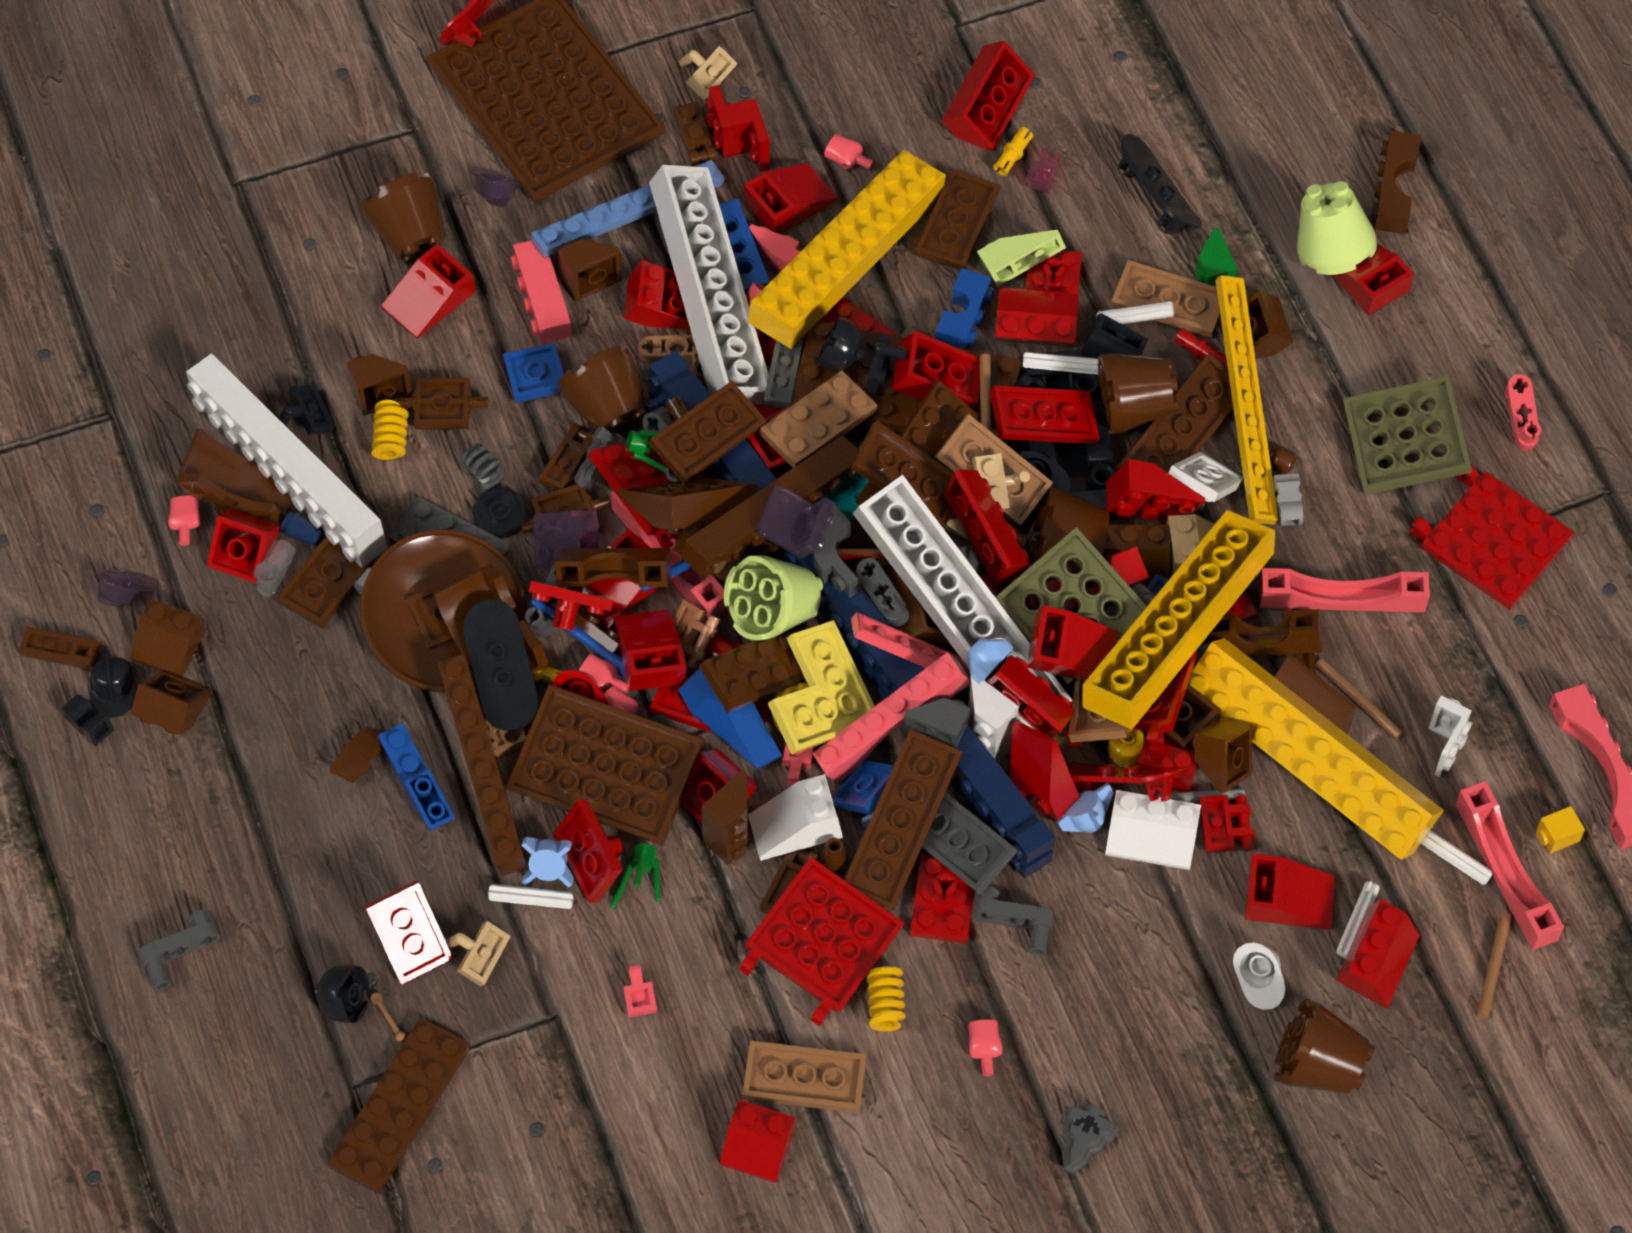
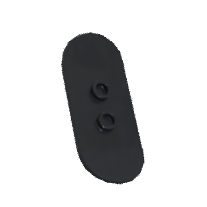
M1133 134L1124 135L1121 140L1123 158L1118 164V168L1126 170L1129 165V170L1123 175L1128 178L1136 175L1158 207L1164 211L1158 221L1159 226H1166L1169 222V227L1164 230V233L1171 235L1185 225L1200 228L1202 225L1201 219L1190 208L1172 183L1151 149L1139 137Z
M496 599L483 600L470 609L464 621V636L482 709L487 721L495 728L504 731L518 730L534 719L539 708L538 694L521 626L515 611L508 604Z

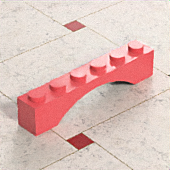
M612 491V510L624 525L651 548H662L654 534L647 536L616 493ZM674 538L670 539L673 543V547H670L671 566L683 560L680 554L673 551L676 543ZM690 568L670 579L687 601L708 612L704 620L705 623L710 614L719 618L728 612L727 606L724 604V588L713 575L703 578L693 568Z
M1262 568L1259 580V608H1311V610L1425 613L1430 598L1429 572H1398L1375 579L1337 581L1310 577L1292 569Z
M947 652L812 754L825 774L839 783L859 768L866 757L882 740L904 724V715L907 710L942 698L951 699L970 685L971 679L959 661Z
M1585 684L1554 693L1549 707L1560 730L1583 743L1597 757L1605 770L1612 793V814L1608 826L1620 850L1632 846V770L1627 763H1624L1620 755V746L1615 739H1612L1609 733L1608 722L1604 716L1600 715L1597 709L1595 696L1592 692H1588Z
M1484 781L1460 790L1455 806L1485 863L1492 870V876L1532 951L1558 941L1564 925L1552 903L1538 890L1522 866L1508 836L1499 804L1487 782Z

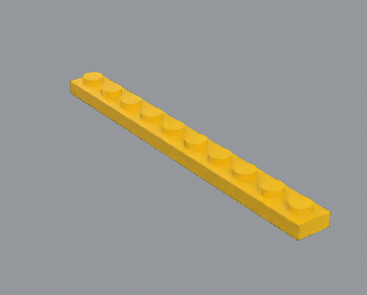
M1220 275L1215 281L1249 519L1260 524L1274 525L1279 519L1244 278Z

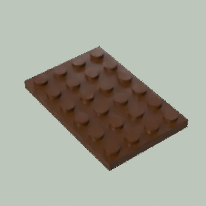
M548 685L506 788L511 792L567 812L571 810L577 800L587 799L600 824L663 846L705 741L702 738Z

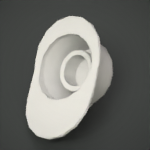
M1245 943L1240 946L1234 954L1233 965L1245 997L1254 1007L1262 1010L1273 1009L1281 1003L1286 990L1280 969L1279 956L1271 948L1259 943Z

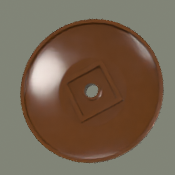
M443 529L423 531L410 535L387 549L371 568L360 600V618L365 639L372 653L385 669L411 686L427 691L446 693L438 662L461 655L444 621L439 620L435 616V610L438 607L433 595L436 591L490 563L504 577L507 588L517 606L513 610L519 622L525 620L527 623L525 619L527 602L524 588L515 569L503 554L476 536L460 531Z

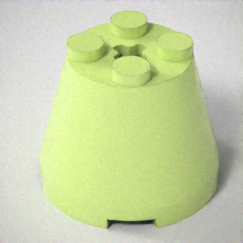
M1339 181L1331 184H1314L1309 186L1301 202L1297 252L1301 264L1316 269L1318 274L1336 275L1355 270L1356 264L1367 257L1372 258L1377 248L1375 231L1353 191L1349 188L1348 183Z
M763 555L748 556L737 566L731 568L724 587V604L729 606L731 616L735 622L733 627L740 635L750 640L771 639L817 616L823 584L819 577H815L805 567Z

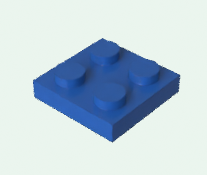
M555 342L503 354L515 403L560 394L557 383L564 373Z
M864 760L862 765L849 776L832 796L834 807L870 815L875 811L894 766Z

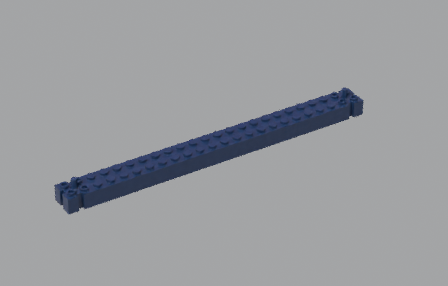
M676 350L649 365L650 377H648V382L650 384L649 396L651 401L645 403L648 413L661 406L666 407V403L677 396L682 398L685 407L690 411L711 396L697 376L689 371L687 363ZM747 440L741 442L707 467L711 478L757 483V492L776 480L775 476ZM804 514L797 520H790L779 532H772L765 539L778 546L777 552L772 558L805 567L815 577H818L812 562L814 526ZM830 580L823 585L817 616L821 621H835L853 661H857L861 666L865 679L869 683L873 682L878 688V695L883 701L922 672L924 668L855 638L851 618L856 612L890 627L891 625L859 584L858 593L848 598L843 591L839 592ZM967 725L957 746V749L963 751V754L949 787L953 786L958 792V798L965 808L969 807L975 814L974 816L1018 851L1008 864L1014 872L1019 871L1025 879L1052 862L1053 851L1051 848L1054 847L1055 836L1046 824L1037 818L1032 806Z

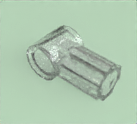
M281 539L273 541L263 562L255 568L254 574L257 591L261 595L271 597L278 594L281 590V581L296 554V548L289 542Z

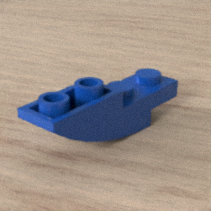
M402 723L379 734L378 740L391 762V767L428 830L432 831L454 820L455 816L430 769L426 767L405 725Z

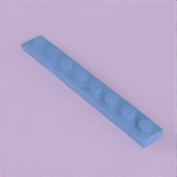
M712 160L694 166L709 168L714 188L724 184L725 177ZM650 185L534 231L531 233V241L542 257L545 258L557 253L558 249L569 242H575L580 239L589 240L655 213L657 208Z

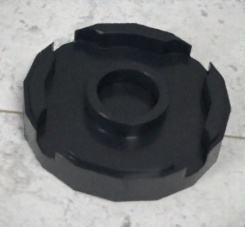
M505 487L491 488L481 493L472 509L474 524L498 538H507L518 533L521 530L520 523L526 522L527 519L526 503L522 496L516 491L514 493Z

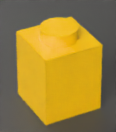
M1569 806L1541 818L1536 835L1539 843L1542 846H1546L1551 854L1580 842L1585 829L1572 806Z

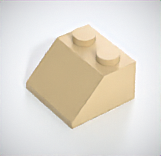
M1196 514L1168 516L1171 576L1174 575L1215 525L1214 523Z

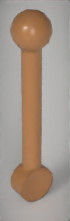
M373 993L371 995L372 1004L379 1007L396 1034L395 1040L399 1043L404 1042L406 1034L399 1030L382 1003V995L380 993Z

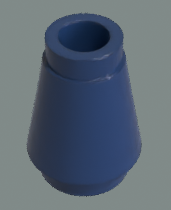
M290 511L280 527V531L284 532L286 537L312 544L313 546L319 543L323 535L322 531L298 512L295 514Z

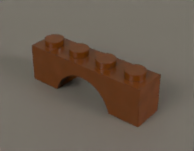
M1390 130L1388 141L1383 140L1380 155L1385 156V160L1379 162L1377 176L1382 177V180L1376 183L1374 197L1379 198V201L1373 204L1371 218L1376 219L1375 230L1406 234L1412 198L1399 190L1395 179L1404 173L1415 171L1421 135Z
M560 548L555 560L557 587H585L594 581L607 578L629 579L636 582L639 587H667L672 574L670 548Z
M1319 609L1291 611L1286 621L1273 627L1252 626L1242 621L1236 614H1227L1222 617L1207 636V641L1211 644L1213 641L1225 638L1247 656L1323 652L1324 629Z

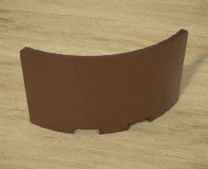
M203 429L196 430L175 482L197 500H201L203 497L216 504L215 510L221 513L231 508L278 524L281 527L283 520L292 507L291 497L287 493L283 495L275 486L274 480L271 477L266 478L260 472L255 461H249L247 458L229 450L209 436Z
M1051 485L1038 507L1036 529L1040 531L1037 542L1034 540L1031 542L1027 552L1030 559L1029 568L1076 527L1102 555L1109 530V512ZM1077 560L1067 561L1066 568L1071 574L1080 573L1081 565ZM1092 580L1085 583V589L1091 586Z
M491 563L436 591L433 595L453 641L460 653L465 654L472 672L473 668L464 636V621L467 613L475 604L483 600L496 599L505 602L512 609L517 607L507 588L503 575ZM522 620L519 623L533 674L548 666L549 663L542 643L531 631L525 620Z

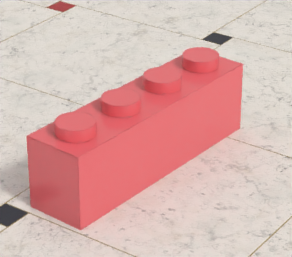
M531 240L514 244V255L510 256L513 271H518L520 277H517L520 293L525 292L527 297L523 299L526 313H532L533 319L530 320L533 335H539L541 344L572 337L571 321L550 256L543 258Z

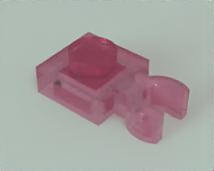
M1043 148L1040 162L1033 161L1026 176L1024 186L1049 194L1058 174L1056 166L1060 162V152H1057L1054 158H1048V148Z

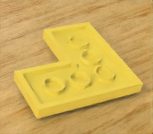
M834 620L791 634L786 638L809 685L808 688L775 698L768 703L791 754L830 741L875 707Z

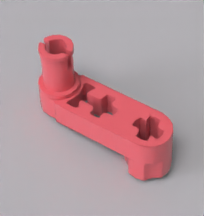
M1517 374L1510 378L1504 390V396L1508 400L1515 443L1519 449L1529 451L1536 446L1539 440L1541 426L1538 423L1532 382L1527 376ZM1514 386H1519V390H1523L1522 393H1518L1517 389L1513 390ZM1520 408H1524L1525 412H1529L1526 417L1525 426H1522V415L1517 414Z

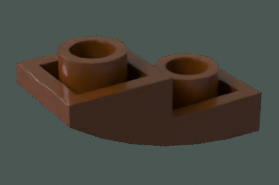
M365 726L340 752L330 767V772L354 783L370 769V760L383 750L378 740L380 733Z

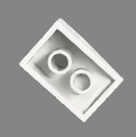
M825 774L795 783L748 815L760 861L822 844L831 838H843Z

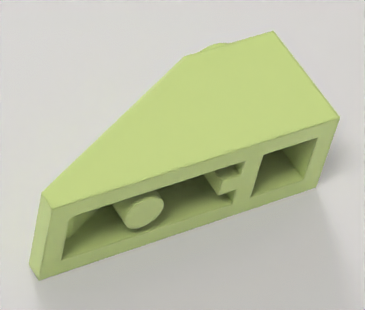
M1058 230L999 238L977 252L984 267L998 287L1066 247Z

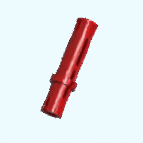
M1185 328L1179 331L1174 342L1193 353L1195 359H1203L1205 355L1210 353L1228 369L1226 356L1211 347L1209 341L1197 338Z

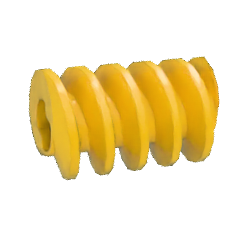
M382 400L375 405L373 450L371 454L379 460L401 458L406 454V449L404 448L407 444L405 437L407 436L406 428L408 421L406 419L409 417V414L396 401Z
M878 967L871 969L867 976V983L869 984L868 994L870 995L868 998L870 1006L869 1016L871 1017L869 1026L876 1031L898 1030L902 1026L898 1021L906 1018L904 1012L898 1011L905 1008V1002L899 1000L904 997V991L899 990V988L904 986V981L898 979L903 975L901 968Z

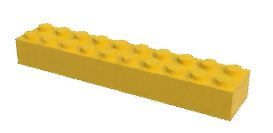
M903 149L750 302L748 323L792 349L938 201L945 184L946 174Z
M1226 510L1084 682L1083 708L1132 730L1274 554L1275 530Z
M1225 638L1211 642L1193 669L1188 684L1221 709L1220 717L1224 716L1252 722V742L1400 860L1414 854L1444 810Z

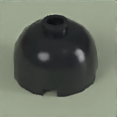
M839 316L828 334L829 337L826 343L823 344L816 364L822 368L833 372L844 371L854 362L859 364L865 353V349L861 348L863 336L860 329L850 320Z
M351 964L338 965L328 969L321 977L315 989V997L323 1014L333 1021L340 1023L359 1022L368 1007V1001H363L364 991H370L368 976L361 966Z

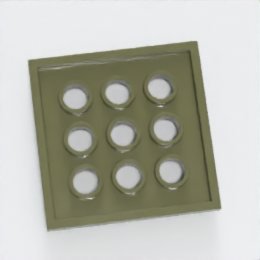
M1449 376L1343 398L1364 495L1472 473ZM1427 402L1436 405L1431 411H1424L1421 409V406ZM1399 408H1405L1409 411L1403 417L1396 416L1394 412ZM1372 414H1379L1382 416V419L1373 423L1368 420V417ZM1431 425H1437L1441 428L1436 434H1430L1426 431ZM1404 431L1414 433V436L1408 440L1399 437ZM1377 437L1387 438V442L1384 445H1375L1373 440ZM1437 448H1443L1447 451L1442 457H1435L1432 455V452ZM1409 454H1417L1420 457L1414 463H1409L1405 460ZM1385 459L1393 462L1389 468L1384 469L1378 466L1379 462Z
M1077 527L995 597L1029 643H1031L1035 614L1043 605L1066 610L1064 607L1065 600L1074 599L1079 604V610L1076 614L1118 631L1116 641L1127 632L1147 607ZM1073 559L1080 563V573L1071 574L1067 570L1066 563L1068 560ZM1053 577L1060 582L1059 591L1051 592L1046 588L1045 583L1048 578ZM1092 580L1098 583L1100 590L1097 595H1090L1086 592L1085 583ZM1032 595L1038 598L1040 606L1037 610H1030L1026 607L1025 598ZM1106 602H1114L1117 605L1118 613L1116 616H1108L1104 612L1103 607ZM1058 675L1066 685L1074 679Z

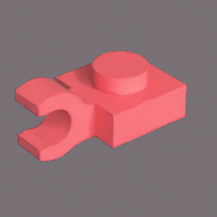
M787 744L785 745L782 765L790 767L787 787H791L800 781L802 769H811L812 753H814L815 746L791 754Z
M640 964L628 966L631 985L623 987L628 1018L657 1013L652 982L643 983Z

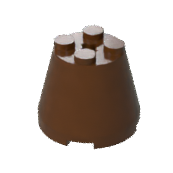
M428 172L424 174V177H417L416 173H412L380 186V191L373 198L365 197L361 201L359 208L364 218L396 257L402 259L404 264L415 261L418 258L417 255L429 251L437 243L441 246L440 243L446 237L436 184Z
M614 346L586 358L587 362L580 365L575 372L568 370L559 379L557 387L563 398L595 431L600 426H603L610 433H617L624 429L626 432H630L640 426L638 420L644 418L648 413L634 358L628 348L622 350L620 346Z
M1104 353L1098 356L1099 388H1101L1109 434L1122 433L1178 411L1177 397L1173 396V392L1178 391L1176 375L1170 376V374H1173L1171 358L1119 353Z
M1308 998L1304 999L1298 1005V1010L1301 1013L1293 1019L1292 1023L1288 1022L1280 1041L1274 1062L1279 1065V1073L1275 1072L1274 1080L1286 1086L1345 1094L1349 1093L1353 1088L1360 1089L1365 1079V1073L1362 1072L1365 1062H1369L1372 1058L1375 1046L1369 1043L1368 1038L1320 1003Z

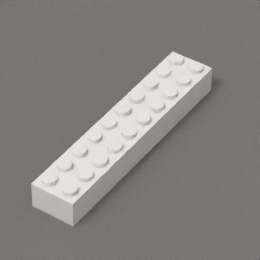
M662 165L649 184L708 392L712 395L730 381H733L753 405L764 404L769 375L755 327L748 323V302L709 168Z
M212 353L186 371L189 380L187 386L193 394L192 402L197 410L200 412L205 411L210 422L217 429L221 427L225 431L227 439L233 445L237 443L241 447L243 455L249 461L254 460L258 464L260 472L266 478L271 477L277 489L283 495L287 493L291 497L294 506L299 511L304 510L308 514L311 523L316 528L321 527L333 545H340L343 554L350 562L355 561L360 567H364L388 549L381 520Z
M903 475L865 501L854 511L853 515L969 669L967 652L981 638L1006 639L1014 647L1010 655L1018 656L1027 663L1030 643ZM1028 668L1035 676L1043 677L1050 684L1049 688L1057 696L1061 694L1070 702L1073 701L1052 673ZM1018 715L1017 721L1031 727Z

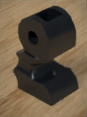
M76 694L59 709L63 717L72 726L76 727L80 734L85 735L87 741L94 746H97L114 731L108 715L103 712L97 714L89 701L79 694Z

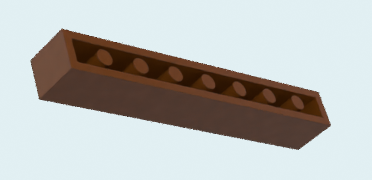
M842 435L686 539L681 558L703 578L712 573L720 572L732 559H739L747 549L760 545L769 534L779 532L790 520H797L805 510L811 506L816 507L819 505L824 497L830 493H837L849 480H856L860 474L851 469L859 450Z
M465 654L439 661L438 666L496 867L501 876L529 868L524 849L521 846V838L470 664Z

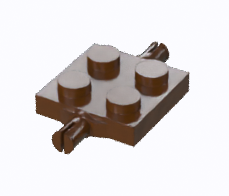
M416 378V389L412 397H396V402L402 408L413 409L415 429H469V415L472 408H488V397H472L470 378Z
M575 484L532 498L531 503L535 511V519L520 523L523 534L539 529L545 536L550 549L601 532L596 510L612 506L609 495L593 500L587 494L585 487L581 488Z

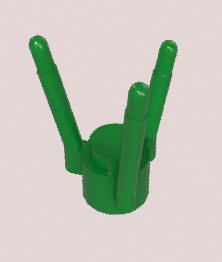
M642 429L640 432L631 430L626 442V451L632 452L634 459L642 460L666 473V466L644 455V453L649 454L651 450L650 439L659 432Z
M645 843L635 846L634 854L629 856L628 865L610 905L611 909L616 908L633 867L637 871L634 883L635 888L640 887L643 873H649L651 869L653 870L656 902L661 900L660 860L656 858L657 849L654 846Z

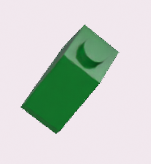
M1219 227L1214 228L1198 256L1197 267L1194 268L1197 281L1215 287V280L1220 275L1236 277L1237 267Z

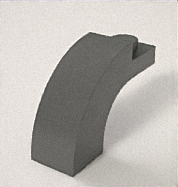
M832 504L820 516L813 531V567L823 585L831 580L839 592L843 591L848 598H851L858 593V578L841 560L836 551L840 544L851 536V522L835 504Z

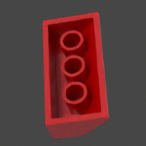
M1005 41L983 46L941 122L956 138L988 151H993L1035 74Z
M978 470L954 471L944 495L992 583L997 588L1017 579L1029 568L1030 559L1026 550L1020 548L1016 540L1017 536L1014 528L1008 525L1004 519V512L1000 503L994 501L990 493L991 489L988 481L981 477Z

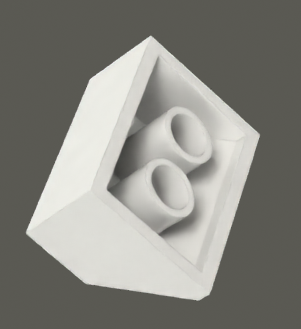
M971 677L968 705L971 709L968 725L998 763L1011 749L1012 724L1018 718L1019 706L983 680L978 684Z
M1116 790L1105 855L1190 870L1201 805L1171 799L1163 802L1160 797L1158 800L1150 801L1148 795Z

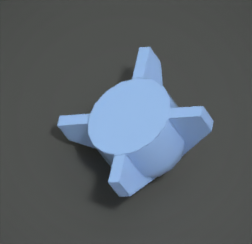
M979 639L967 652L971 677L978 684L983 680L986 681L1013 652L1012 649L1014 647L1006 639Z
M1105 783L1095 792L1083 791L1078 793L1080 798L1065 812L1066 814L1056 820L1060 830L1093 833L1099 830L1105 821V813L1114 793L1111 786Z
M524 838L521 846L530 853L528 863L529 870L523 876L522 883L526 886L535 877L545 881H553L559 878L566 886L570 887L573 884L574 878L567 866V852L571 849L572 843L569 840L557 841L555 839Z

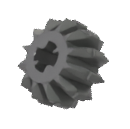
M480 443L468 448L460 457V463L467 472V475L484 490L494 487L505 475L498 459L495 458L487 447Z

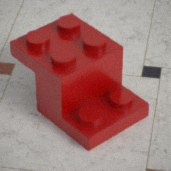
M719 85L709 87V98L705 99L708 111L706 120L709 129L713 128L715 132L713 134L715 148L721 150L723 158L750 152L752 163L757 162L760 172L770 170V140L756 98L725 105Z

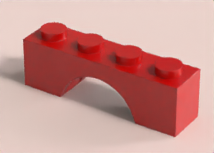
M1137 546L1129 547L1105 557V560L1130 588L1142 583L1141 580L1149 578ZM1056 578L1046 581L1045 585L1049 591L1057 592L1060 590V582ZM1096 582L1085 590L1090 595H1097L1100 588ZM1033 596L1038 609L1040 602L1037 597ZM1071 598L1065 600L1064 607L1066 610L1074 607L1076 611L1079 610V604L1076 600Z

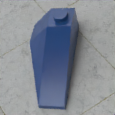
M700 668L678 690L691 714L706 724L715 735L720 736L736 753L756 770L782 757L754 703L727 714Z

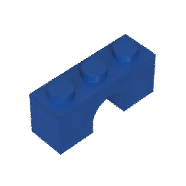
M961 268L953 287L952 304L963 307L965 311L953 313L944 310L936 330L935 339L963 349H968L969 345H974L977 337L976 326L977 324L982 325L986 310L983 308L985 303L990 304L994 294V289L991 288V277Z

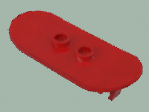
M471 0L445 27L439 38L440 44L445 46L459 41L473 47L475 39L469 36L474 35L479 40L482 32L475 23L496 0Z
M1066 763L1078 793L1081 792V787L1085 791H1094L1096 782L1145 783L1150 801L1159 799L1157 795L1159 790L1162 793L1161 801L1163 802L1170 800L1173 779L1178 777V772L1186 769L1185 766L1147 768L1140 765L1117 767L1113 764L1098 766L1087 763Z

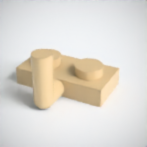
M720 46L706 60L696 50H691L679 61L680 65L684 68L692 62L699 67L686 83L703 100L709 96V87L719 85L738 64Z
M1001 453L972 458L974 470H978L981 477L988 481L991 489L990 493L994 501H998L1002 509L1010 508L1007 486L1028 482L1030 474L1027 471L1005 475Z
M486 921L481 925L474 940L463 933H457L446 938L445 941L449 949L460 945L468 950L457 972L481 987L487 982L511 936Z

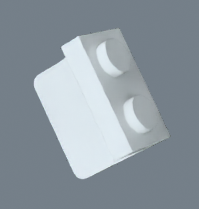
M1442 695L1436 703L1428 728L1449 739L1441 753L1434 774L1438 777L1441 776L1444 770L1450 771L1456 759L1455 755L1458 749L1461 750L1468 738L1467 734L1473 724L1469 721L1472 710L1462 706L1457 700L1446 698Z

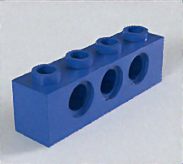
M735 199L720 203L719 206L726 230L732 231L727 232L732 251L739 252L733 254L745 294L753 282L766 287L770 281L739 200Z

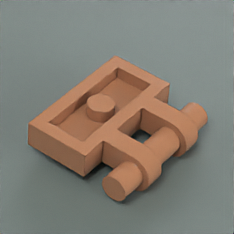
M683 599L673 621L682 644L684 658H686L687 654L690 655L686 665L696 669L699 661H703L706 655L705 649L710 639L714 638L718 631L716 627L720 619L710 614L706 624L703 623L708 612ZM700 631L701 634H700V636H699V638H698V640H697L695 646H693L692 644H693V642H694V640H695V638H696L698 632Z

